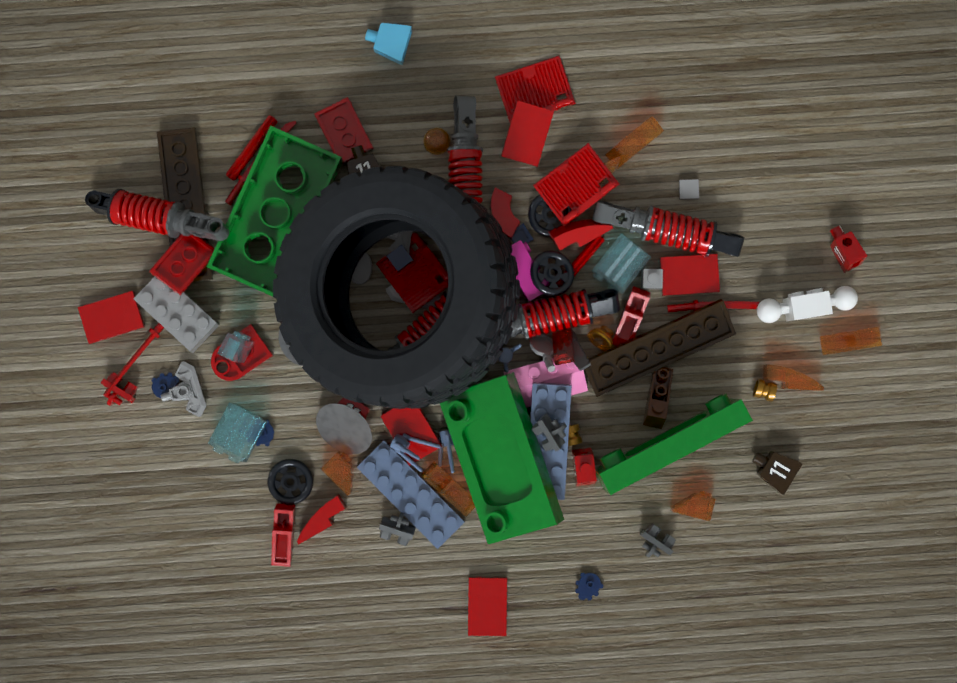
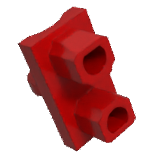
M113 372L107 380L103 378L101 384L109 388L118 374ZM121 378L116 386L113 387V393H109L106 397L108 398L107 405L112 406L116 403L120 406L123 401L118 396L133 404L135 401L134 395L138 387L128 381L123 390L118 388L117 386L123 379Z

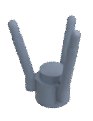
M521 344L514 346L512 349L502 348L503 352L499 357V361L504 364L505 372L509 371L508 362L512 360L513 352L518 350L522 346Z
M449 430L439 432L440 437L438 439L444 447H447L450 471L454 473L451 446L454 444ZM443 446L438 449L439 467L442 466Z
M405 433L403 436L397 434L390 447L419 472H422L423 469L405 454L406 452L415 459L420 460L418 455L408 449L410 446L408 440L441 448L439 444L411 437Z

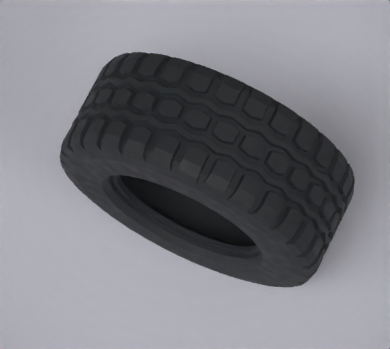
M381 166L365 169L362 173L355 172L341 178V182L335 181L320 191V196L315 195L303 207V214L299 213L289 227L291 229L290 234L286 233L279 249L282 251V254L277 256L274 269L277 279L273 280V298L277 299V302L274 303L277 322L281 323L279 326L280 332L286 345H290L289 350L299 365H303L304 371L313 380L320 382L322 387L334 394L341 395L345 399L396 409L423 408L430 404L436 405L450 400L452 395L458 396L472 386L473 381L478 382L489 371L488 367L490 364L494 365L501 356L503 344H507L513 331L511 325L512 322L516 321L519 305L516 304V299L520 297V281L516 279L519 273L516 258L511 255L513 249L510 241L502 233V227L493 215L489 214L487 209L477 200L444 178L432 175L421 169H408L404 166H388L385 168ZM406 231L427 233L438 245L447 266L448 293L445 305L435 324L420 339L399 349L381 351L363 337L352 317L349 291L353 273L363 255L381 239Z

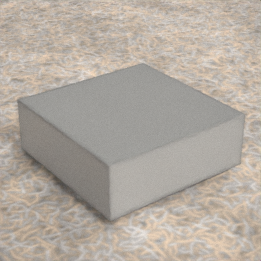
M699 179L679 180V200L699 199Z

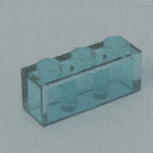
M228 332L217 354L233 362L244 363L254 342L250 341V336L242 332Z

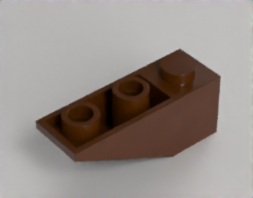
M663 367L652 374L643 425L662 429L666 421L673 376L672 368Z

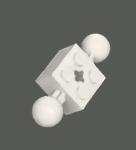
M849 286L837 288L832 295H830L829 291L823 292V288L806 291V295H804L803 291L788 294V298L783 299V303L770 298L762 300L757 306V315L765 323L777 321L782 314H785L786 322L833 314L832 306H836L840 310L852 309L857 304L858 295Z

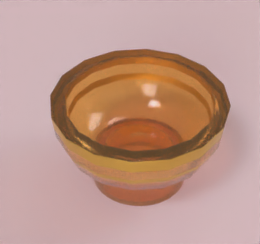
M442 128L430 129L425 134L423 140L425 149L434 155L446 152L451 142L449 134Z
M602 325L600 328L592 329L587 334V337L595 347L606 351L612 347V336L614 333L609 327Z

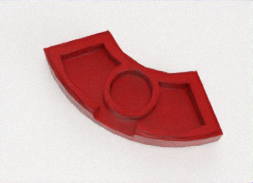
M495 188L491 198V212L502 227V232L512 239L521 222L511 211L512 195Z

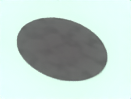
M332 403L323 406L317 413L316 425L318 431L331 447L347 454H359L369 448L372 441L371 429L364 417L356 410L343 404Z

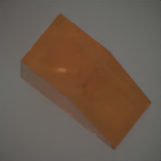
M337 452L321 470L349 496L352 493L351 458L345 452L342 454Z
M700 491L699 494L693 493L671 506L670 511L710 521L716 499L711 497V493Z

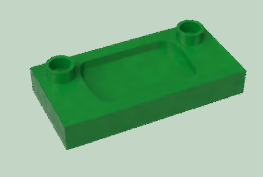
M514 372L471 386L458 396L452 395L450 400L440 403L488 545L551 527L565 520L536 435L532 430L533 426Z
M726 393L721 394L705 403L707 407L705 411L624 453L619 448L600 458L602 465L595 468L596 475L603 489L612 495L753 421L742 399L729 398Z

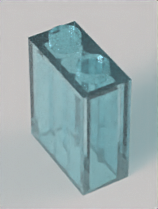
M621 233L591 271L594 273L593 277L599 282L605 281L609 284L608 289H615L620 294H623L650 260L651 256Z
M229 402L208 444L213 446L212 450L215 452L229 455L228 459L235 463H239V461L247 462L268 421L237 404Z

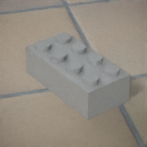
M156 277L133 298L192 353L219 326L185 293L180 296Z

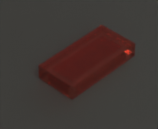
M568 329L552 333L555 365L575 362L572 330Z

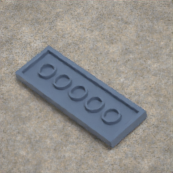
M533 382L530 419L532 426L546 413H548L551 420L556 419L559 424L565 422L567 425L563 430L566 434L563 438L565 444L556 452L554 449L550 451L544 450L541 443L547 438L544 433L536 435L557 499L565 500L572 385Z
M384 440L357 468L438 549L465 521Z

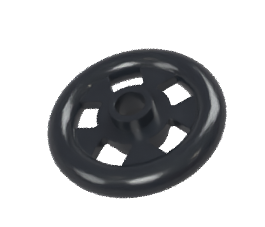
M539 194L530 204L528 219L530 225L538 234L551 237L549 231L555 229L552 224L556 223L559 219L555 214L552 218L547 216L548 211L551 209ZM538 205L544 207L541 215L536 213ZM570 207L565 209L566 215L572 211ZM541 219H543L544 222L548 223V225L545 228H543L539 224V221Z
M545 251L537 255L533 260L530 276L534 286L540 292L549 296H558L565 293L571 287L574 280V269L570 260L562 253ZM548 258L555 259V264H548ZM539 265L544 266L543 274L538 272ZM564 265L566 273L562 274L559 266ZM551 270L555 271V276L551 274ZM544 278L546 281L551 283L549 287L545 286L542 283ZM561 278L564 284L558 287L556 282Z
M285 459L275 464L270 470L267 480L268 489L271 495L280 503L287 505L298 504L310 495L313 488V475L308 466L296 459ZM288 467H296V473L287 472ZM278 472L284 474L281 482L275 480ZM299 475L305 476L306 483L300 484ZM289 478H292L294 480L293 485H289L287 483V480ZM280 486L287 491L284 496L278 491ZM299 488L301 493L294 497L292 491Z

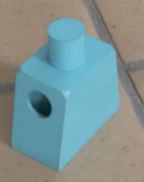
M381 23L378 31L367 30L365 40L375 43L373 48L375 53L403 65L412 34V26Z

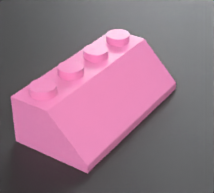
M568 355L552 358L555 366L553 372H549L545 362L541 361L504 372V375L514 372L525 406L528 408L531 407L533 382L572 385L571 396L587 392L588 388L584 370L580 371Z

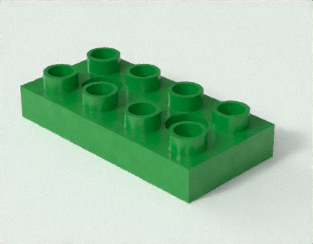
M270 125L226 223V226L229 228V236L223 241H218L207 267L273 296V280L277 279L274 269L277 256L282 254V251L279 250L286 233L290 234L291 229L289 227L299 213L303 214V207L315 195L320 196V191L334 182L343 162L342 157ZM292 166L300 168L303 175L302 184L296 189L286 190L282 188L283 185L280 182L282 171ZM265 236L271 244V253L267 258L255 261L249 254V243L256 237Z

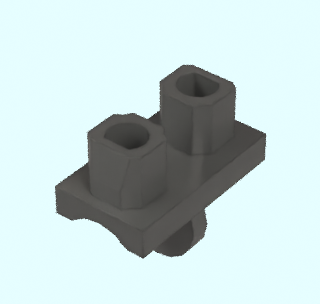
M546 413L533 425L532 430L535 435L538 436L544 433L547 437L541 442L545 451L554 449L556 452L565 444L563 439L566 436L563 431L567 427L565 422L559 424L556 419L551 420L548 413Z
M402 512L399 517L394 515L391 518L383 516L379 527L381 530L380 538L390 540L391 535L395 534L399 536L397 543L407 546L408 542L413 538L416 527L409 525V520L403 519L404 513Z
M653 523L640 533L643 538L652 543L649 545L644 542L642 545L647 550L645 556L649 558L653 554L659 557L661 552L656 550L657 547L671 556L673 553L672 547L676 539L666 534L661 542L657 540L656 536L661 529Z

